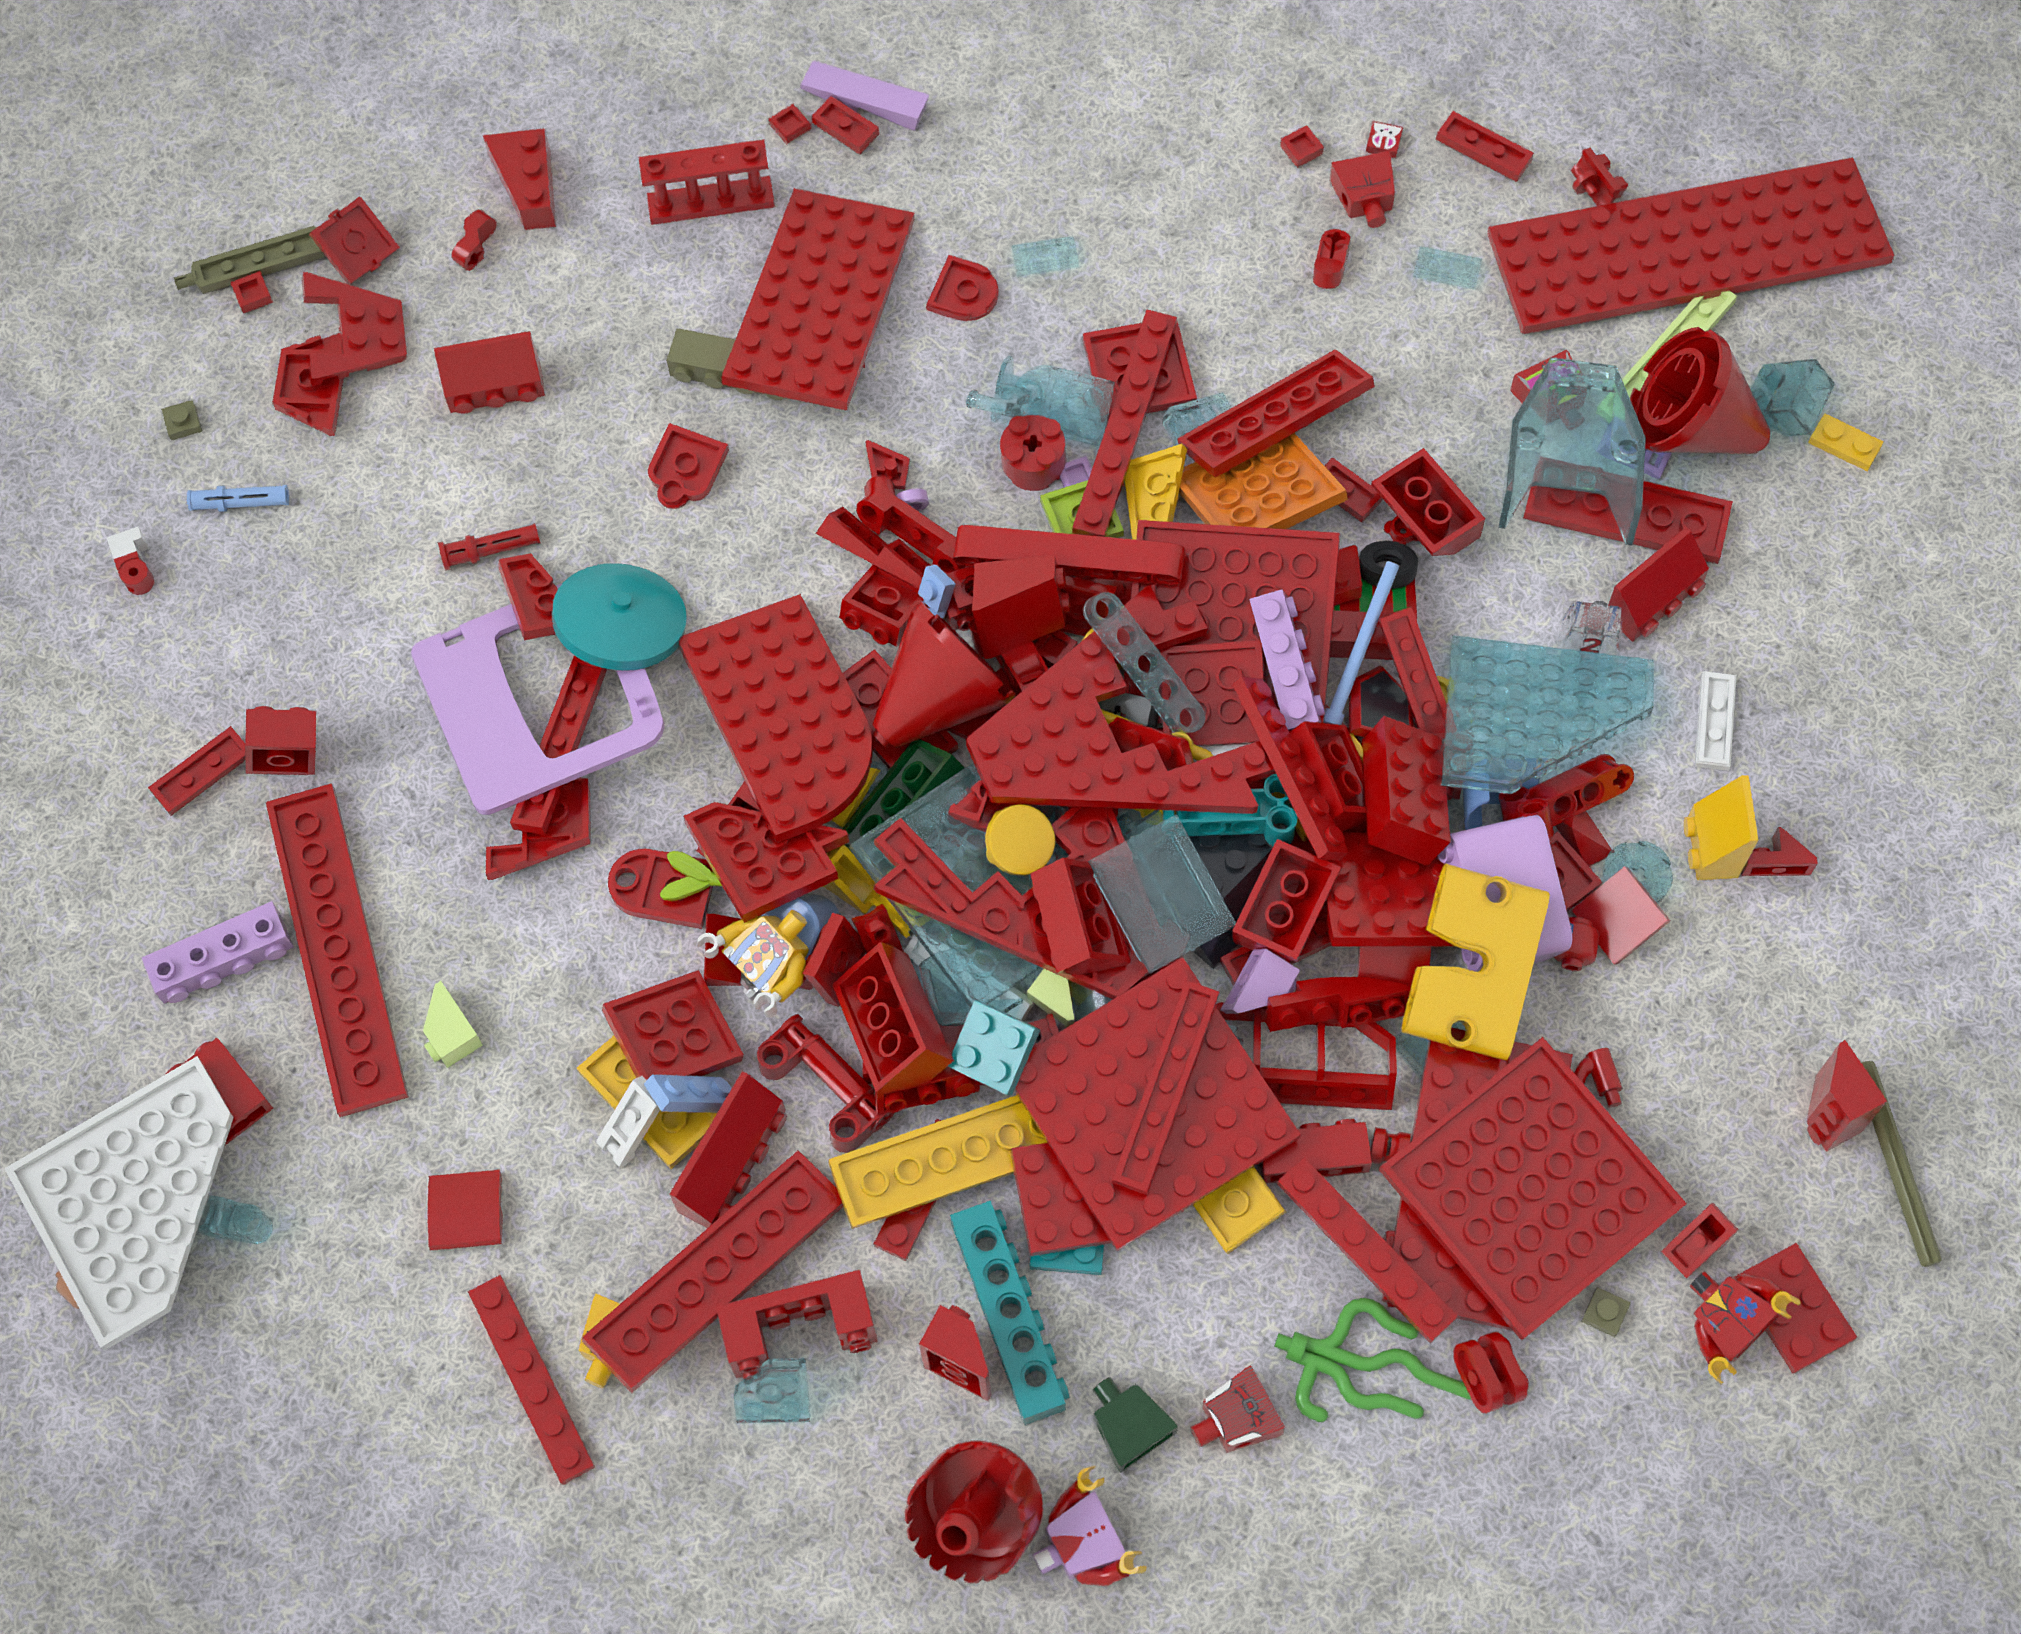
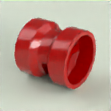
M1375 1127L1370 1152L1372 1163L1381 1164L1384 1161L1387 1162L1410 1143L1411 1133L1399 1132L1391 1134L1386 1129ZM1388 1139H1389V1140H1391V1142H1390V1147H1389V1154L1386 1155L1387 1145H1388Z

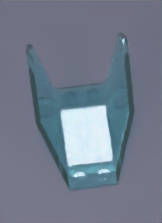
M1550 358L1512 420L1498 528H1506L1531 487L1543 486L1596 493L1605 496L1625 545H1633L1642 511L1646 437L1617 366Z

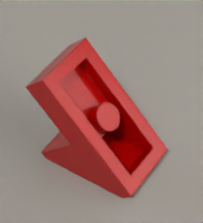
M1778 827L1772 837L1773 851L1764 847L1754 848L1741 872V876H1808L1812 874L1818 861L1817 857L1782 827Z
M1711 1203L1661 1252L1685 1278H1688L1715 1252L1722 1249L1739 1229L1714 1203Z

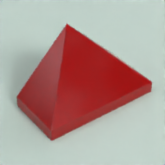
M1587 811L1556 825L1560 834L1589 867L1614 854Z

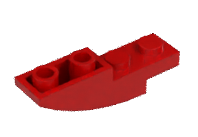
M1324 977L1296 981L1295 992L1268 997L1265 1023L1269 1031L1274 1032L1337 1019L1341 1028L1394 1019L1404 1016L1411 989L1409 985L1364 977Z

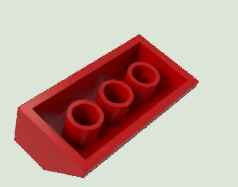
M879 942L832 984L877 1093L883 1094L927 1083L954 1061L907 953Z
M744 1071L739 1075L669 1193L679 1214L706 1228L710 1227L733 1207L731 1203L737 1193L742 1195L746 1191L752 1178L749 1175L755 1162L758 1164L762 1163L769 1150V1145L766 1143L773 1132L778 1134L787 1119V1115L784 1114L786 1110L783 1100Z

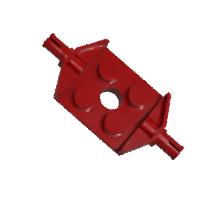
M1116 717L1109 724L1121 753L1154 743L1167 771L1194 763L1187 739L1120 717Z

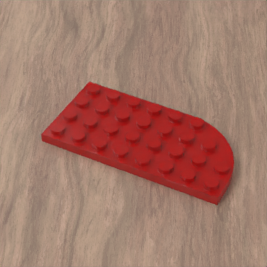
M801 594L682 636L679 641V649L775 842L779 843L818 828L842 813L858 796L868 778L873 754L871 731L860 704Z

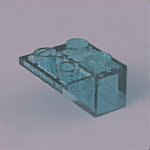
M1817 359L1763 364L1751 391L1770 430L1784 436L1810 435L1835 383Z

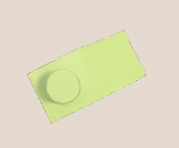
M442 981L436 983L423 1032L429 1040L428 1043L424 1044V1047L434 1062L441 1059L445 1066L449 1068L483 1046V1044Z

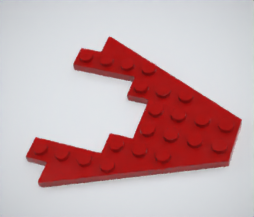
M1151 585L1140 591L966 738V747L991 803L1253 814L1257 812L1258 804L1248 784L1276 774L1261 741L1167 771L1154 743L1121 753L1098 704L1100 701L1126 693L1127 686L1116 664L1205 636L1207 633V626L1194 601L1163 611Z
M1067 806L1069 810L1052 824L1056 843L1069 855L1066 858L1104 864L1131 961L1130 964L1082 975L1056 972V968L1051 961V949L1047 934L1042 927V916L1038 901L1033 894V887L1022 896L997 871L972 893L901 817L874 840V845L895 866L894 869L874 885L873 890L877 894L1112 1000L1133 988L1169 955V950L1112 808Z

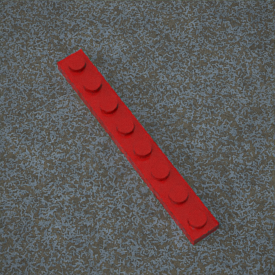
M1146 309L1072 526V534L1106 537L1177 325L1176 316Z

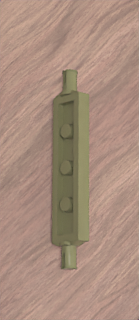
M310 226L192 262L191 273L173 278L178 290L196 285L203 294L229 287L231 286L230 282L259 271L262 276L325 258V256L310 237L309 233L316 228L315 226Z

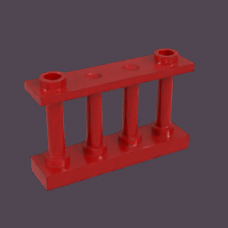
M764 139L638 157L642 187L653 186L655 191L647 193L651 225L775 207L771 177L760 176V170L769 169ZM745 172L748 174V179L729 181L728 175ZM716 177L717 183L698 186L697 179ZM685 181L686 188L667 190V183Z

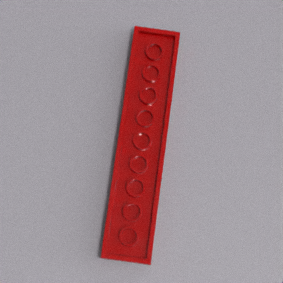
M331 783L267 801L266 807L337 1114L339 1117H344L409 1098L335 788Z

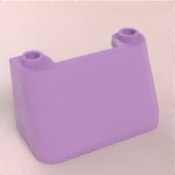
M1540 816L1520 817L1450 833L1451 842L1438 855L1442 863L1490 876H1501L1508 881L1549 892V904L1534 963L1544 962L1570 949L1572 944L1571 926L1547 829ZM1490 883L1486 888V896L1493 903L1499 900L1500 890L1495 884ZM1462 949V958L1467 964L1468 970L1478 972L1483 966L1482 957L1476 952Z

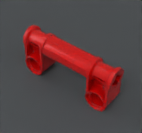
M795 1014L788 1018L773 1035L759 1046L757 1059L760 1072L769 1080H779L803 1061L846 1104L830 1120L831 1144L839 1152L848 1153L854 1151L873 1133L884 1127L895 1113L889 1112L877 1115L875 1110V1090L819 1034L814 1035L802 1023L803 1018L799 1014ZM772 1055H778L783 1058L776 1065H769L765 1062ZM843 1127H849L855 1131L848 1138L839 1137L836 1133Z

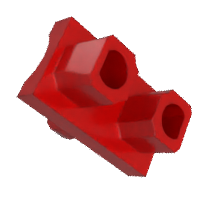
M1591 147L1583 149L1580 160L1570 170L1576 178L1572 189L1576 194L1587 192L1597 206L1613 203L1615 199L1624 194L1628 183L1622 176L1613 177L1609 172L1611 165L1605 153L1596 155Z
M883 903L865 915L852 918L866 954L879 942L904 952Z

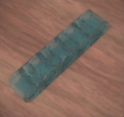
M1103 592L1089 598L1083 608L1085 619L1167 726L1174 733L1182 732L1188 734L1200 730L1205 722L1203 708L1119 598L1109 592ZM1099 600L1105 602L1109 608L1106 618L1100 617L1096 612V604ZM1119 628H1124L1129 633L1130 640L1126 646L1122 645L1117 639ZM1141 655L1146 656L1150 661L1151 667L1147 673L1141 671L1138 666V659ZM1162 682L1167 683L1171 688V696L1168 700L1163 699L1159 694V686ZM1183 709L1188 710L1192 716V722L1189 727H1185L1180 721V713Z

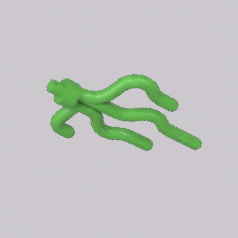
M1358 1298L1347 1303L1339 1315L1334 1331L1327 1338L1315 1339L1295 1331L1292 1338L1278 1333L1274 1347L1287 1351L1285 1359L1304 1365L1296 1389L1295 1401L1297 1408L1303 1415L1322 1423L1328 1419L1327 1410L1312 1404L1310 1401V1394L1318 1371L1331 1376L1344 1399L1356 1408L1364 1410L1387 1408L1414 1419H1420L1424 1415L1422 1406L1403 1398L1386 1393L1369 1395L1359 1393L1353 1387L1348 1374L1337 1363L1366 1372L1380 1370L1389 1364L1399 1363L1406 1366L1416 1379L1425 1384L1472 1400L1462 1381L1426 1368L1414 1354L1406 1350L1393 1348L1382 1351L1375 1356L1363 1357L1339 1348L1349 1334L1353 1319L1361 1312L1371 1314L1383 1328L1408 1339L1418 1337L1419 1331L1412 1324L1394 1318L1382 1304L1373 1299Z

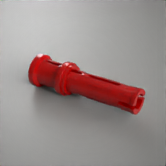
M533 523L529 526L479 538H474V535H466L463 540L447 544L441 541L438 542L444 569L447 571L450 570L451 566L466 562L476 564L477 561H480V557L532 544H540L536 524Z

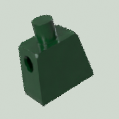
M1108 1377L1094 1387V1393L1104 1406L1094 1413L1093 1420L1119 1473L1177 1434L1178 1425L1137 1384L1121 1392L1112 1378Z

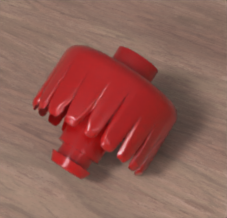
M972 1440L947 1448L931 1462L910 1490L907 1497L908 1505L904 1512L905 1522L907 1524L910 1522L906 1530L909 1541L914 1542L918 1538L914 1547L917 1556L921 1559H926L929 1555H932L929 1560L930 1568L934 1571H940L946 1566L945 1576L950 1580L957 1581L965 1575L963 1580L966 1583L976 1584L983 1579L985 1582L993 1581L1001 1574H1007L1016 1565L1040 1528L1043 1516V1497L1040 1485L1033 1471L1016 1453L993 1442Z

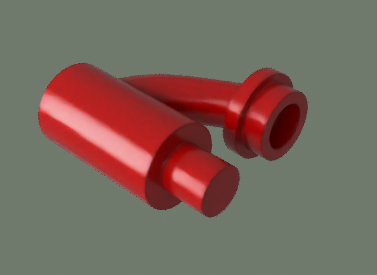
M1600 1048L1585 1055L1586 1058L1582 1059L1574 1071L1575 1075L1585 1084L1588 1075L1592 1074L1598 1095L1600 1097L1605 1096L1608 1107L1613 1108L1621 1105L1622 1101L1618 1092L1623 1088L1610 1049Z

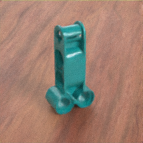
M1273 774L1266 779L1264 789H1251L1258 804L1256 813L1176 811L1175 819L1173 810H1163V824L1160 830L1164 835L1175 837L1264 834L1265 840L1274 846L1277 839L1288 844L1293 842L1298 818L1296 812L1292 809V804L1277 774ZM1279 792L1284 794L1285 797L1276 798L1271 794ZM1277 823L1285 824L1288 828L1282 830L1277 829L1273 825Z

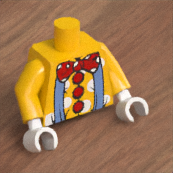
M790 910L783 920L777 916L760 915L745 923L743 920L736 921L719 930L717 936L711 933H704L698 938L697 946L700 947L707 942L712 943L714 946L704 952V957L714 958L719 951V946L723 945L725 948L722 952L762 992L754 999L756 1010L760 1009L763 1004L770 1003V1006L764 1010L765 1017L772 1018L777 1013L778 1008L776 1004L778 1002L783 1003L803 984L804 975L802 973L805 969V957L809 949L797 935L806 926L807 921L795 910Z

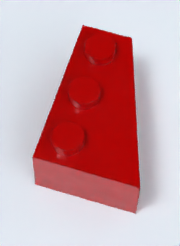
M545 128L482 135L488 155L524 229L556 227L551 153Z

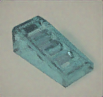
M1223 392L1168 408L1162 422L1175 445H1178L1177 438L1216 417L1211 406L1216 404L1220 413L1232 408ZM1201 410L1205 411L1209 420H1205ZM1190 415H1192L1194 420L1196 421L1195 424L1192 423L1189 417Z

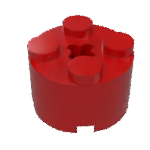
M1040 415L1015 416L1010 420L1009 425L1001 435L1002 468L1005 475L1014 485L1024 490L1039 491L1048 488L1049 484L1060 479L1067 460L1065 436L1059 422Z

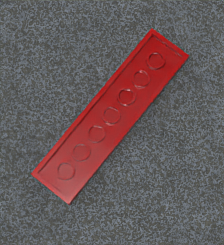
M797 1150L582 1336V1342L633 1393L718 1318L716 1306L740 1299L844 1207L837 1187Z

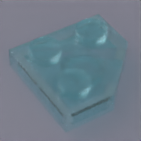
M806 1358L768 1359L759 1367V1372L749 1380L744 1378L734 1388L736 1423L810 1422Z

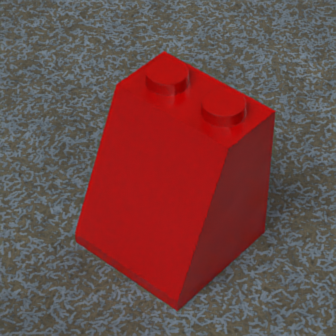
M1055 555L975 563L972 612L985 659L994 658L1066 627V613L1071 612V598L1069 592H1063V588H1066L1064 568H1058Z

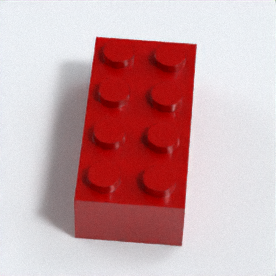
M1383 716L1362 739L1368 844L1428 866L1451 842L1442 738Z

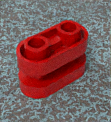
M1492 1332L1480 1336L1477 1341L1471 1339L1454 1347L1453 1359L1472 1402L1480 1412L1489 1413L1500 1409L1503 1404L1512 1405L1526 1399L1529 1388L1527 1376L1521 1371L1512 1352L1509 1340L1502 1334Z

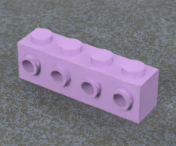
M1282 589L1249 599L1280 712L1285 717V725L1290 732L1304 721L1321 723L1320 716L1325 715V710L1320 695L1314 696L1311 683L1316 682L1311 662L1305 663L1301 651L1307 649L1302 629L1296 630L1293 622V617L1298 616L1293 596L1287 598Z
M271 901L141 958L155 994L165 1004L167 1002L177 1003L183 1001L189 996L190 992L199 988L209 989L215 987L221 982L222 978L231 974L240 975L247 973L254 968V964L266 959L270 961L277 960L283 957L287 950L294 948L280 912Z

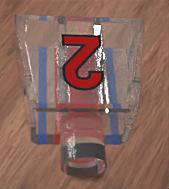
M1595 601L1593 603L1573 602L1558 623L1556 653L1619 661L1622 640V608L1608 605L1604 601Z

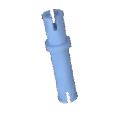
M287 485L226 489L225 486H217L216 489L188 490L187 505L189 511L218 509L219 512H226L227 508L289 505V490ZM268 495V497L243 498L245 496ZM234 497L233 499L209 500L210 498Z

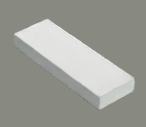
M1702 671L1695 767L1729 771L1731 767L1736 675Z

